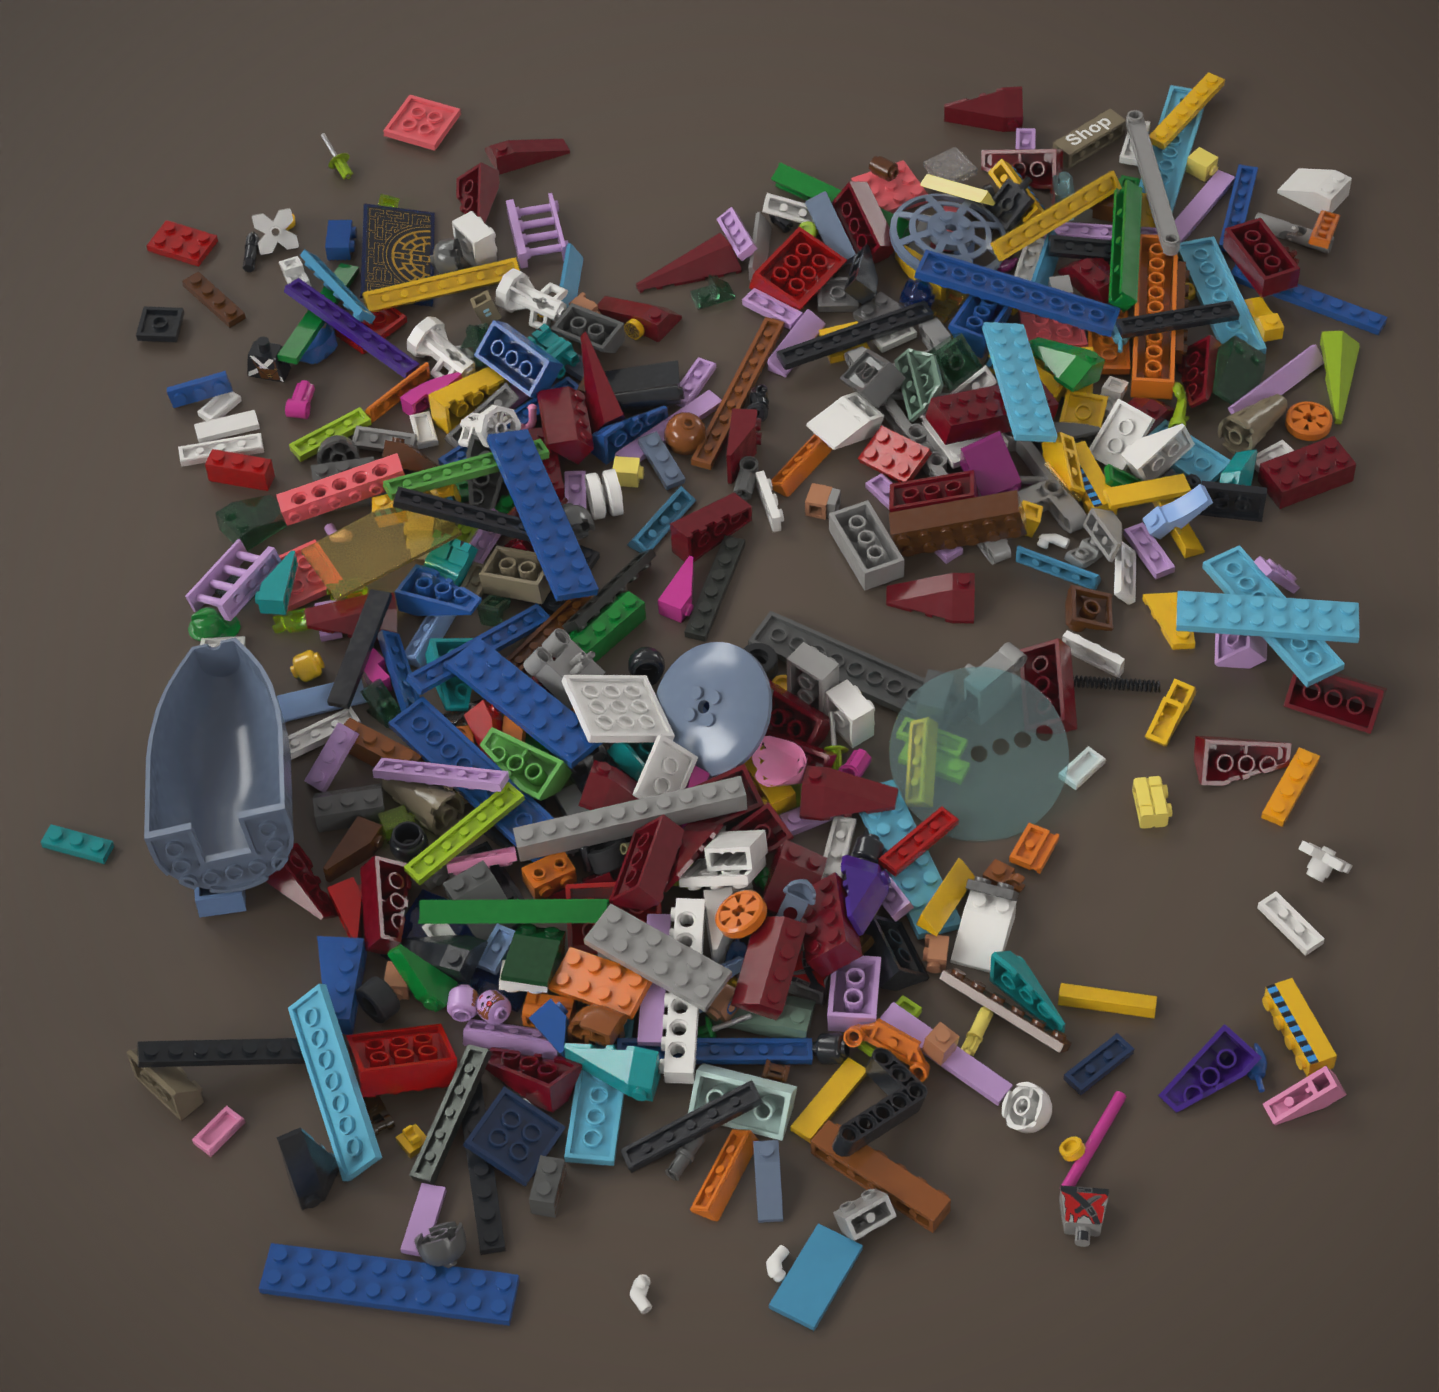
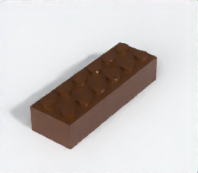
M1017 490L889 513L890 535L902 557H911L920 553H933L937 550L955 549L960 546H973L978 543L996 542L1000 539L1018 538L1027 535L1025 511Z

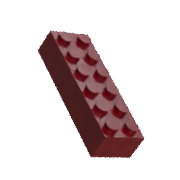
M1041 381L1054 421L1059 403ZM999 385L931 398L925 416L945 445L986 437L998 431L1000 433L1012 431Z

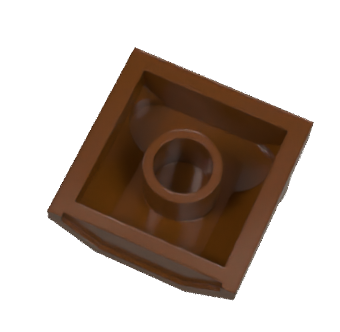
M1071 585L1065 602V620L1068 628L1075 632H1082L1086 628L1112 631L1114 629L1112 624L1113 594Z

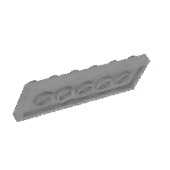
M613 904L608 906L584 938L585 945L704 1012L708 1010L732 977V971Z

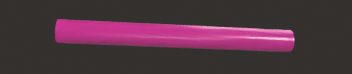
M1120 1091L1115 1092L1085 1143V1153L1074 1162L1061 1185L1076 1186L1127 1097L1124 1093Z

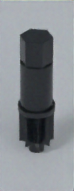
M255 232L248 233V236H246L243 261L245 272H252L255 269L259 241L258 234Z

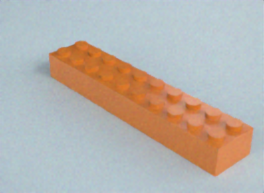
M1140 234L1138 302L1134 304L1133 316L1176 310L1178 253L1173 256L1164 254L1158 235ZM1176 330L1133 337L1130 397L1172 400Z

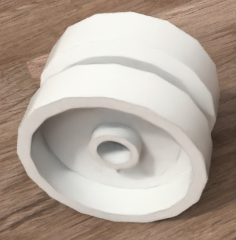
M615 469L603 471L602 485L597 473L585 474L586 493L593 520L605 518V504H607L608 511L612 516L623 515V496Z

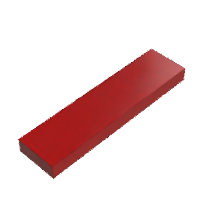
M941 806L882 855L878 860L879 864L896 877L957 826L959 819Z

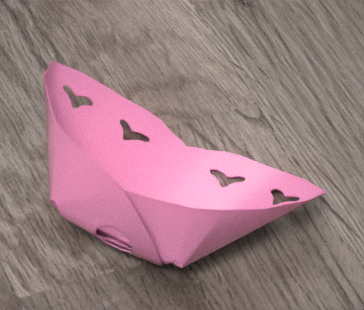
M764 736L760 746L752 755V762L758 769L755 777L760 784L767 787L802 784L807 759L802 748L796 743L772 736ZM762 743H764L766 749L760 750Z

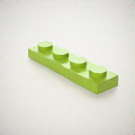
M359 407L290 443V450L302 462L317 454L320 444L326 438L334 435L349 437L354 434L356 426L368 427L372 425L371 419Z

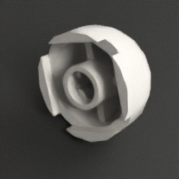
M1020 1082L1016 1084L1018 1087L1013 1091L1009 1090L1004 1098L1002 1116L1006 1119L1007 1125L1010 1128L1022 1133H1035L1043 1129L1052 1116L1053 1106L1051 1099L1045 1090L1033 1083Z

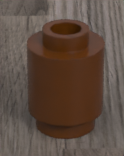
M874 156L869 163V170L872 171V174L888 182L898 176V164L882 156Z

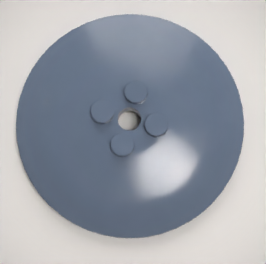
M710 642L698 645L685 652L667 670L656 693V697L675 735L673 742L696 755L698 759L695 765L710 774L709 777H716L744 764L760 746L769 726L772 711V694L767 675L761 664L752 654L730 643ZM709 702V710L703 713V705Z

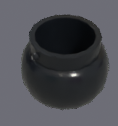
M652 647L636 649L628 660L630 675H646L651 686L660 680L665 670V660L662 654Z
M406 821L396 825L393 829L389 845L391 853L397 860L409 863L429 846L426 833L418 824Z

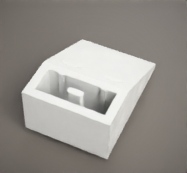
M854 392L839 398L810 420L806 426L830 448L836 450L873 437L880 428L885 415L858 392Z

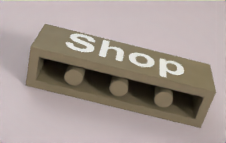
M1108 109L1079 128L1072 130L1064 137L1057 139L1053 143V149H1063V166L1070 169L1124 136L1126 120L1112 109Z

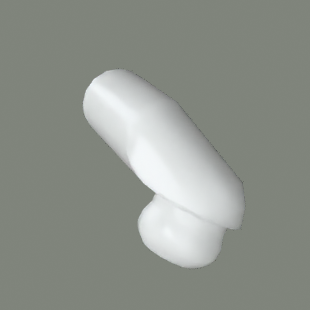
M1056 533L1041 534L1038 537L1037 546L1047 549L1049 543L1067 549L1070 539Z
M780 1245L766 1262L768 1276L773 1278L775 1282H781L786 1277V1272L782 1269V1262L789 1255V1251L783 1245Z
M645 1274L639 1275L634 1280L630 1290V1297L642 1314H646L652 1309L651 1303L646 1298L651 1282L650 1278Z

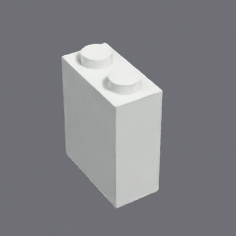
M721 831L704 848L707 871L752 870L768 853L766 831Z

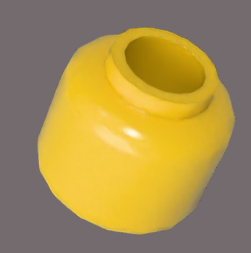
M307 650L294 656L292 660L293 666L290 667L295 678L299 677L303 682H308L321 676L325 665L318 652L315 653L312 650Z

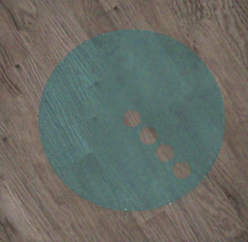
M968 667L952 670L931 679L908 699L898 714L892 730L889 759L892 776L899 794L910 810L921 821L926 820L943 806L959 819L958 825L948 832L947 836L965 841L986 842L1001 840L1019 834L1025 830L1028 823H1037L1050 810L1065 783L1068 772L1069 747L1066 732L1057 711L1046 696L1036 687L1021 677L1007 671L988 667ZM1041 725H1047L1052 729L1053 736L1048 741H1041L1036 736V729ZM1026 732L1030 735L1031 743L1028 747L1020 748L1015 744L1014 737L1017 733ZM995 740H1006L1009 744V751L1004 755L996 754L992 748ZM983 746L987 750V758L982 762L974 761L970 754L973 747Z

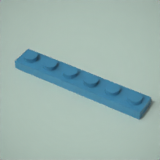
M304 249L300 254L305 261L304 265L310 270L315 271L314 275L324 281L323 285L326 288L334 291L333 295L344 302L343 306L354 312L352 315L361 322L365 320L372 324L376 318L372 312L318 256Z

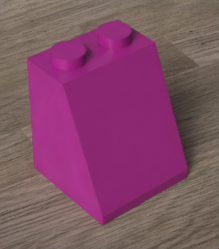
M1000 431L961 448L960 466L963 471H975L978 497L1021 490L1022 481Z

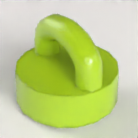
M805 221L799 225V227L815 238L818 236L819 232L814 222Z

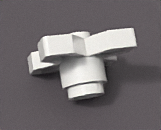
M290 208L278 210L274 220H271L263 213L252 216L254 228L265 233L258 241L261 255L272 253L277 242L287 250L299 247L297 235L286 230L293 221ZM275 228L279 229V234L277 235L272 234V230Z
M1302 841L1298 848L1312 856L1307 866L1308 871L1306 874L1320 882L1329 877L1333 868L1349 874L1353 866L1336 857V852L1326 846L1320 848L1312 843Z

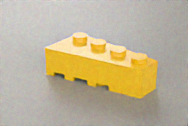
M488 366L428 394L433 424L446 434L450 433L461 423L462 419L476 410L505 383L509 386V381Z

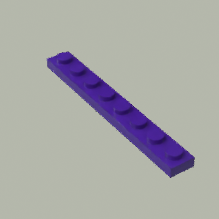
M300 278L285 286L284 293L402 377L406 378L419 368L420 364Z

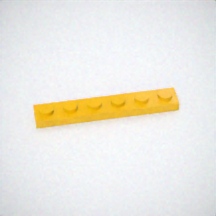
M1208 72L1149 135L1151 144L1164 150L1224 86L1225 79Z

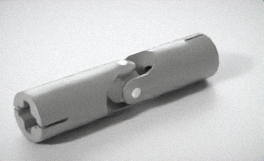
M1260 212L1255 217V219L1261 217L1278 238L1286 239L1327 254L1332 248L1334 237L1328 249L1308 244L1312 229L1291 224Z

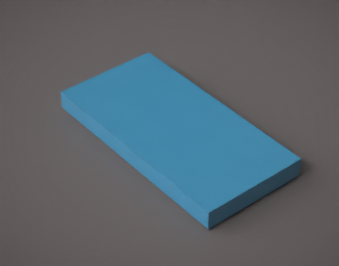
M818 1223L769 1303V1309L815 1331L862 1252L863 1245Z

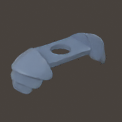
M807 879L793 880L785 886L783 892L786 893V896L776 917L783 916L786 908L793 907L798 913L794 920L801 921L808 904H815L816 891Z

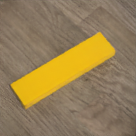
M1178 474L1104 488L1103 494L1110 510L1181 497L1190 492L1191 488L1185 475Z
M848 1057L790 1126V1131L811 1143V1140L818 1131L834 1116L867 1076L866 1068Z

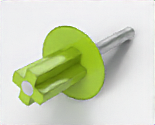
M322 133L321 137L334 156L330 160L328 167L330 169H337L343 179L351 178L350 176L353 172L347 164L350 158L349 154L341 153L337 155L325 133Z
M834 711L829 712L832 746L825 747L824 750L837 754L831 768L838 770L842 766L841 754L848 752L849 749L845 746L837 745Z

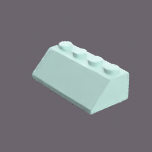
M703 1063L696 1070L688 1113L752 1080L762 1098L763 1104L722 1126L739 1130H751L754 1134L782 1141L793 1111L797 1086Z

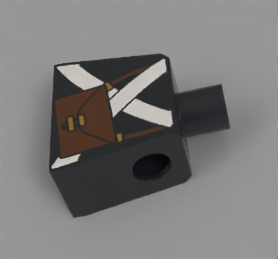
M264 336L254 341L248 353L247 375L249 377L284 383L291 370L290 363L278 361L277 355L282 346L269 343V339Z

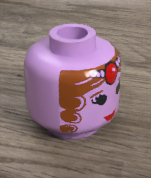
M466 984L452 988L449 992L447 1003L449 1015L459 1022H466L477 1015L476 1002L479 997L478 992Z
M487 990L477 999V1014L487 1023L499 1025L510 1015L511 1003L500 992Z

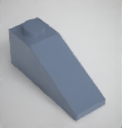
M778 1140L753 1141L758 1223L783 1221L779 1142Z

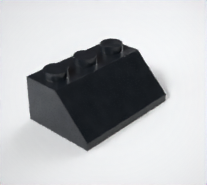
M875 915L864 932L872 935L875 943L864 956L881 957L879 987L898 991L927 981L930 977L902 922H895V920Z

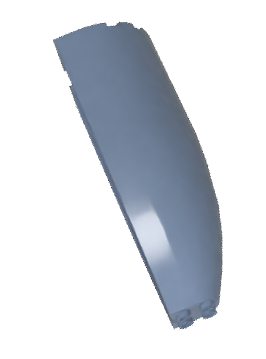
M236 637L221 640L220 645L217 647H211L208 644L191 647L169 680L156 707L146 754L144 840L155 864L166 876L171 875L179 880V884L185 887L209 889L211 893L242 891L269 880L268 876L276 870L280 871L286 864L294 843L291 752L286 725L274 687L267 673L254 655Z

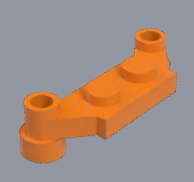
M879 1018L874 1023L851 1026L843 1035L844 1042L849 1047H858L863 1041H866L877 1048L889 1050L897 1059L908 1064L909 1070L921 1082H924L929 1075L930 1064L926 1061L921 1051V1041Z

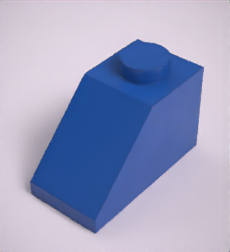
M549 999L529 1019L562 1057H565L564 1046L565 1043H568L567 1029L570 1025V1021L566 1016L568 1010L560 1001L555 1004L552 999Z

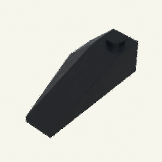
M469 935L402 938L400 944L453 980L469 984L488 942L487 940ZM387 955L386 960L391 961Z
M300 1127L277 1137L291 1188L301 1210H305L307 1208H314L326 1200L339 1172V1168L334 1154L328 1153L322 1144H317L314 1138Z

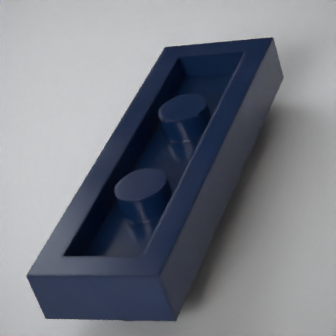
M1116 1033L1066 1072L1064 1080L1081 1096L1133 1055L1134 1048Z

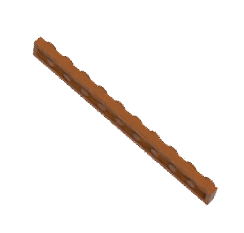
M768 317L764 318L706 430L704 441L698 445L691 458V465L708 470L712 469L729 436L732 408L743 409L751 389L755 386L784 329V321Z

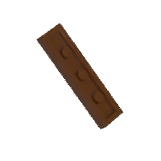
M199 271L182 281L183 287L229 328L246 319L245 312Z

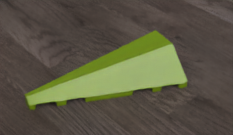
M1322 331L1320 346L1326 370L1325 381L1334 424H1342L1360 344L1344 331Z

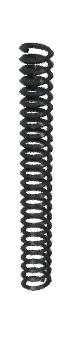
M1076 675L1074 680V687L1077 681L1078 688L1080 684L1084 688L1086 682V688L1088 689L1089 685H1091L1092 689L1095 682L1096 689L1098 685L1102 689L1104 683V689L1106 690L1107 686H1109V690H1111L1113 683L1114 690L1116 686L1120 690L1122 684V690L1124 691L1127 686V691H1129L1131 684L1132 691H1134L1135 686L1136 691H1138L1140 685V691L1142 692L1145 686V692H1147L1149 685L1150 693L1153 686L1154 692L1157 691V686L1158 692H1161L1160 681L1157 680L1155 683L1154 679L1152 682L1148 680L1147 683L1145 679L1143 682L1139 679L1137 683L1136 678L1134 681L1130 678L1128 683L1127 678L1125 681L1121 678L1119 682L1118 677L1116 680L1112 677L1110 682L1109 677L1107 679L1103 677L1101 681L1100 676L1098 679L1094 676L1092 681L1091 676L1089 678L1085 676L1083 680L1082 675L1080 678Z

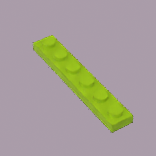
M507 782L501 792L497 791L407 863L404 866L405 872L419 885L423 884L525 800L524 795L510 782Z

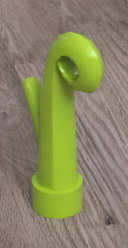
M1175 382L1173 392L1177 398V403L1168 428L1179 424H1184L1186 427V421L1189 420V416H1185L1187 404L1185 389L1181 383Z

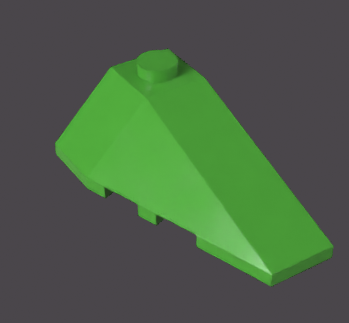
M493 727L490 728L480 744V747L502 771H508L509 778L523 793L539 801L560 792L572 774L563 760Z

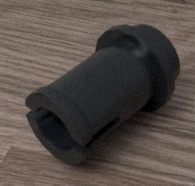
M769 215L770 221L776 223L784 233L791 230L788 225L793 228V223L790 220Z

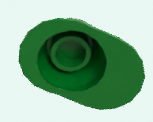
M205 607L191 615L192 621L189 624L188 632L193 639L201 641V638L235 637L239 633L241 626L236 616L231 621L224 620L221 613L217 610Z

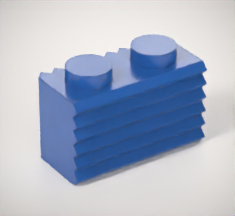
M328 220L325 242L327 260H350L352 252H355L356 249L353 238H357V227H353L352 220Z

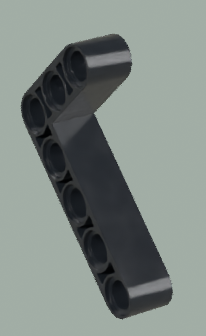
M876 1048L873 1051L865 1070L867 1075L888 1096L839 1128L833 1141L832 1149L841 1157L851 1156L916 1114L927 1096L926 1086L885 1048Z

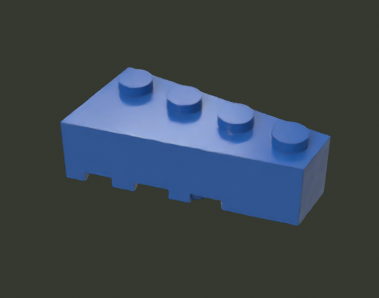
M317 936L322 984L327 986L342 1034L352 1035L359 1004L356 998V991L362 986L367 959L364 938Z

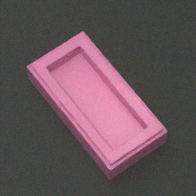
M226 1105L192 1139L193 1144L212 1157L245 1124V1120Z

